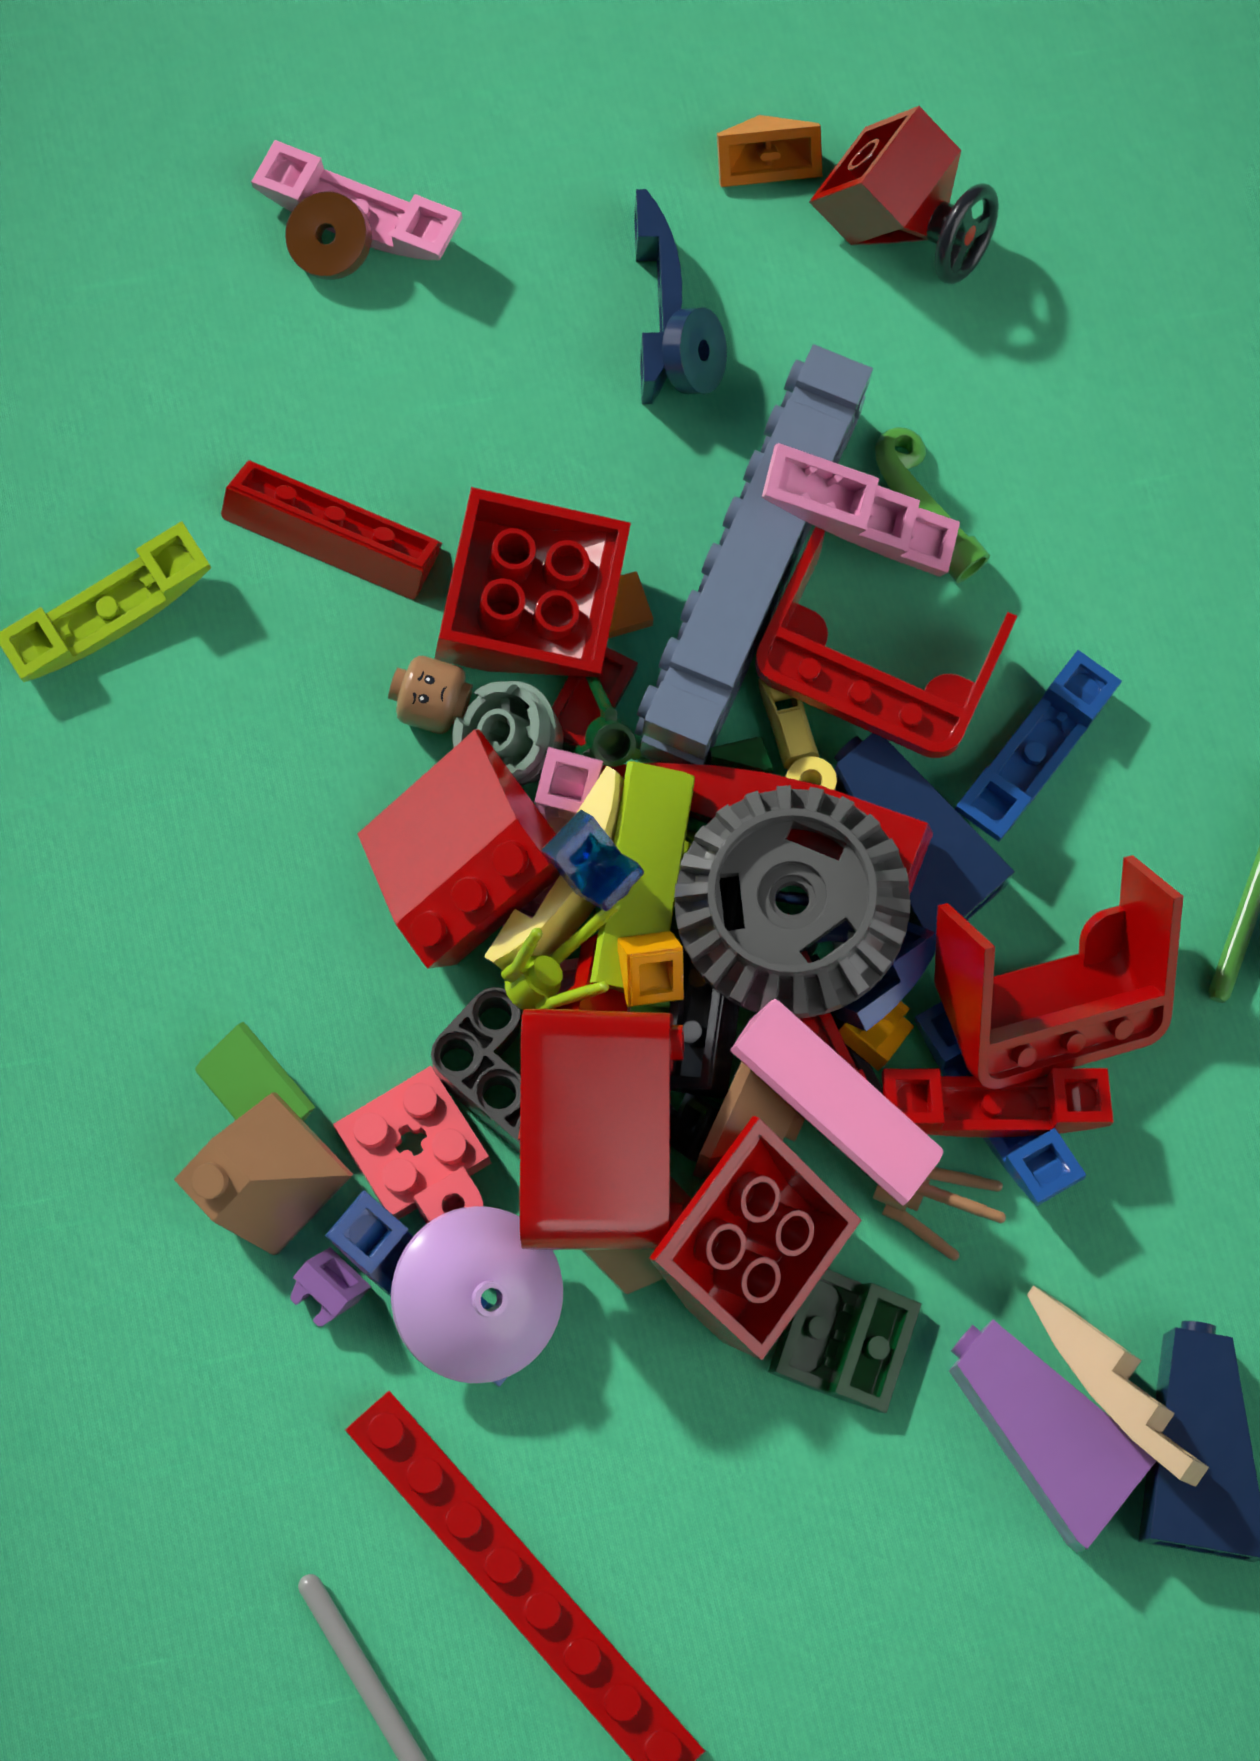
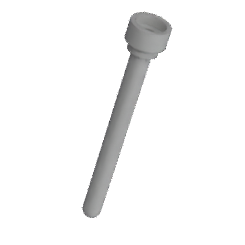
M314 1574L303 1576L298 1584L300 1594L399 1761H427L320 1578Z

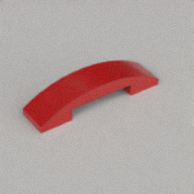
M1052 1068L1047 1076L1000 1089L986 1088L974 1076H941L940 1069H883L882 1071L883 1095L929 1135L952 1137L1039 1136L1053 1128H1056L1060 1134L1111 1126L1114 1122L1108 1068Z

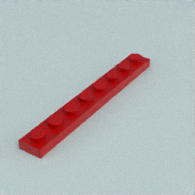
M390 1391L385 1393L345 1429L351 1439L631 1761H696L705 1752Z

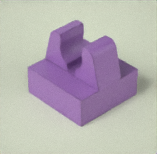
M330 1247L307 1260L293 1278L296 1280V1284L290 1299L297 1305L312 1295L322 1305L320 1313L316 1315L313 1322L317 1326H323L357 1304L372 1286Z

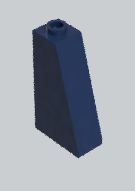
M874 733L870 734L865 740L855 736L838 751L834 757L838 762L835 767L837 778L836 791L927 822L933 832L910 893L911 901L908 922L936 932L938 905L945 903L951 905L961 916L969 921L1007 886L1015 871L887 739Z
M1182 1321L1181 1328L1175 1327L1163 1335L1156 1400L1175 1413L1162 1433L1209 1468L1195 1487L1179 1480L1156 1460L1146 1474L1138 1542L1257 1562L1260 1561V1492L1233 1337L1217 1335L1216 1326L1209 1323Z

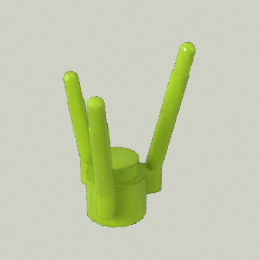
M617 900L610 902L550 956H531L543 934L540 928L532 929L513 962L501 972L505 980L507 996L512 1003L522 1010L556 1009L557 1007L607 992L609 989L608 983L601 981L556 994L561 987L563 978L562 969L559 964L601 928L620 909V903Z

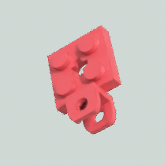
M431 1066L333 1124L335 1131L381 1205L398 1220L417 1208L425 1223L428 1224L438 1216L455 1209L484 1206L480 1192L470 1176L491 1164L490 1157ZM410 1131L413 1134L421 1132L426 1136L421 1141L423 1151L415 1156L409 1150L401 1153L396 1150V1147L402 1143L401 1136Z

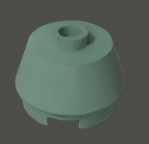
M498 681L478 688L474 693L479 696L469 705L463 719L460 717L455 719L453 747L457 746L473 730L480 729L521 786L539 781L548 747L562 750L564 744L562 726L550 703L537 688L524 682Z

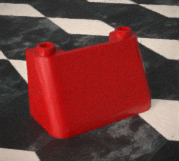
M571 1009L523 1010L521 1022L519 1218L522 1249L655 1250L684 1211L683 1202H673L672 1191L670 1190V1072H672L673 1060L684 1059L683 1025H673L672 1013Z

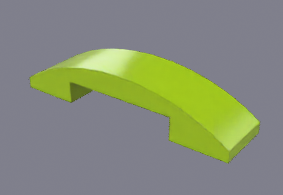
M182 521L136 548L135 550L139 555L138 558L48 613H45L43 608L39 607L0 631V646L23 682L39 678L96 652L159 613L201 579L212 567Z

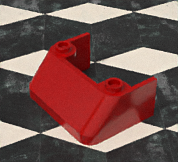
M815 527L757 649L755 667L758 676L766 685L923 756L929 758L948 756L959 746L1018 616L1007 612L976 682L956 674H942L933 678L924 690L826 647L828 628L824 619L817 612L798 604L818 563L825 531Z
M1134 855L1123 857L1119 906L1101 910L1086 922L1080 934L1078 954L994 976L995 946L948 903L938 905L934 983L969 1072L986 1088L1000 1089L1046 1076L1052 1068H1074L1147 1047L1158 1041L1166 1033L1172 1020L1184 896Z

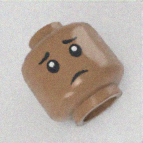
M420 655L410 662L407 670L402 668L396 669L390 685L388 699L397 701L396 713L400 722L433 733L443 734L451 729L456 717L463 719L469 706L473 684L466 683V675L463 668Z

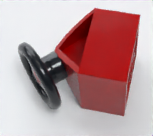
M920 106L866 126L809 201L850 245L889 244L924 240L937 244L935 270L938 278L947 284H955L962 281L978 265L993 236L999 210L998 196L995 189L985 183L976 184L969 188L957 200L955 205L950 203L961 149ZM982 200L983 213L974 219L971 208L978 201Z

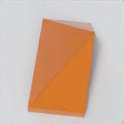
M758 115L717 133L719 184L721 187L823 177L821 125L819 123Z

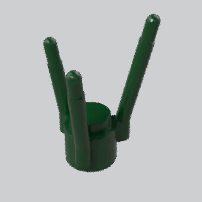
M585 677L600 709V717L591 722L587 728L585 735L586 743L584 745L564 742L562 750L602 760L604 765L611 767L623 765L630 759L638 760L641 757V751L637 747L635 735L622 720L617 718V711L611 705L599 677Z

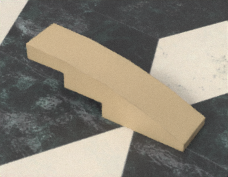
M1033 1286L1027 1294L1054 1346L1091 1397L1137 1445L1179 1480L1196 1487L1209 1467L1162 1433L1175 1413L1129 1380L1142 1360L1053 1296Z

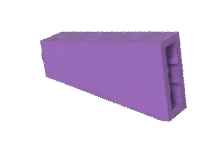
M992 1320L981 1331L974 1325H971L951 1350L959 1359L949 1370L950 1374L1065 1543L1076 1553L1087 1550L1156 1460L1137 1445L1109 1415L996 1321Z

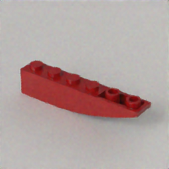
M644 763L693 775L695 783L689 817L707 824L716 817V812L727 804L732 806L743 800L746 794L755 791L759 793L776 790L777 786L791 785L792 789L809 790L810 787L824 789L826 794L840 799L843 796L853 801L855 807L865 814H871L880 822L882 830L889 839H893L899 849V856L903 866L907 871L909 894L912 891L933 835L927 822L824 786L765 772L715 765ZM627 764L616 767L608 766L616 770L625 779ZM606 765L602 766L601 774L606 768ZM791 829L787 840L838 861L844 850L831 839L810 831Z

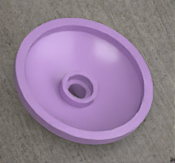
M487 1206L455 1209L438 1216L426 1224L414 1235L402 1252L394 1272L391 1288L393 1318L397 1331L407 1349L420 1363L431 1371L445 1378L464 1383L497 1381L515 1374L530 1364L551 1339L557 1327L563 1304L561 1270L553 1250L522 1249L519 1216L502 1209ZM493 1288L497 1294V1301L493 1307L484 1309L481 1305V1296L485 1290Z

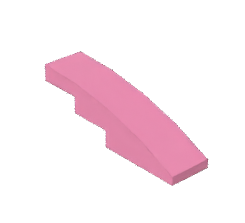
M780 443L774 446L762 494L763 499L835 536L892 560L939 577L949 571L960 525L959 521L919 508L920 500L878 486L879 478Z

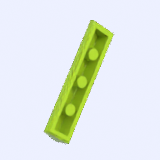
M635 761L627 762L602 909L614 900H617L621 907L599 928L590 983L606 981L609 989L624 993L618 955V938L670 931L675 904V884H677L695 783L693 775Z

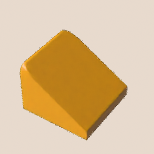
M664 931L618 938L619 962L625 1000L628 1007L684 999L683 947L672 932Z

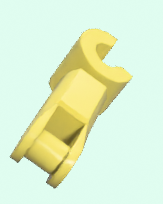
M759 678L758 684L761 699L772 727L785 769H788L786 777L835 790L837 783L836 772L830 763L822 758H818L819 754L803 702L769 687ZM791 700L793 707L777 711L775 702Z

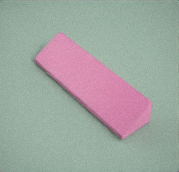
M776 999L771 1000L748 1022L730 1051L902 1206L912 1198L940 1161L944 1153L943 1149L780 1001Z

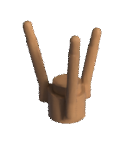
M938 1167L931 1171L904 1206L899 1204L879 1185L873 1196V1199L886 1204L882 1215L900 1222L952 1261L959 1258V1252L905 1211L907 1207L918 1211L925 1196L998 1223H1003L1006 1220L1005 1213L929 1185L930 1179L999 1192L1003 1188L1000 1181Z

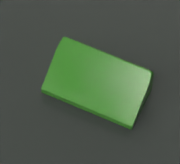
M244 1021L235 1026L200 1060L195 1068L196 1073L235 1120L273 1092H276L303 1121L307 1119L315 1108Z

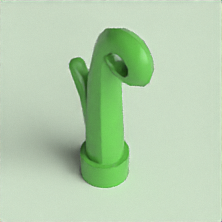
M902 427L889 429L880 435L875 446L876 461L889 488L892 491L920 500L919 508L951 518L908 470L918 466L926 456L925 445L921 437L914 431ZM895 447H903L909 453L904 454L895 451ZM960 527L948 571L957 583L963 582L974 575L990 558V554L976 537H969Z

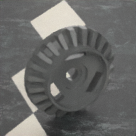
M791 785L777 786L776 790L759 793L755 791L746 794L743 800L732 806L727 804L717 811L716 817L705 827L702 826L699 829L688 852L684 853L677 884H675L674 896L676 922L685 952L698 973L715 991L736 1005L755 1013L762 1010L771 1000L776 999L798 1018L814 1017L841 1009L862 997L883 978L895 961L903 944L909 921L911 901L909 879L906 868H904L899 856V849L893 839H889L882 830L880 822L871 814L867 815L855 807L853 801L843 796L840 799L826 794L824 789L810 787L809 790L792 789ZM791 829L814 832L839 844L844 849L839 861L787 840ZM739 876L745 929L727 931L724 926L719 882L721 878ZM787 886L800 887L807 893L809 904L799 914H785L779 910L775 903L778 892ZM844 921H847L855 931L854 936L823 959L808 963L801 953Z

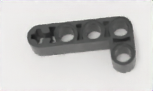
M493 987L484 989L477 994L437 1037L431 1051L432 1068L448 1092L520 1154L518 1135L520 1129L521 1076L504 1062L500 1056L510 1047L519 1034L521 1010L508 998L505 989ZM501 1008L509 1014L511 1020L504 1028L492 1030L483 1026L479 1018L487 1009ZM456 1048L464 1049L473 1057L471 1065L465 1070L458 1072L445 1068L441 1062L445 1053ZM502 1085L510 1088L516 1098L507 1108L496 1109L485 1102L483 1096L486 1091L493 1086Z

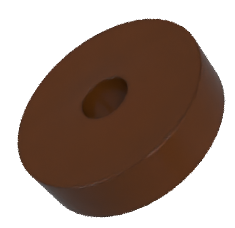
M319 192L306 197L294 208L286 225L285 239L290 256L300 268L317 278L335 280L352 274L363 264L371 248L372 229L365 212L351 199L336 192ZM334 227L336 231L335 239L329 244H323V232L328 228Z

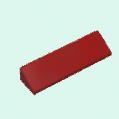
M248 460L225 489L221 516L224 520L409 599H415L419 594L442 547V542L253 461Z

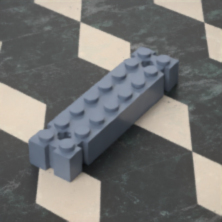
M815 344L812 345L805 362L795 360L785 383L784 390H787L782 404L781 406L777 404L774 406L765 427L764 435H766L762 449L761 451H754L745 471L743 481H746L741 496L740 498L734 496L727 510L722 525L725 529L720 543H713L707 554L701 571L704 576L699 590H692L685 603L680 617L683 623L677 639L671 637L659 663L661 672L656 687L648 686L639 706L637 716L640 718L635 734L643 737L640 746L642 757L657 763L705 765L709 749L716 744L723 724H725L812 524L762 498L774 446L780 443L838 464L861 415L866 397L864 395L868 389L873 371L872 367Z

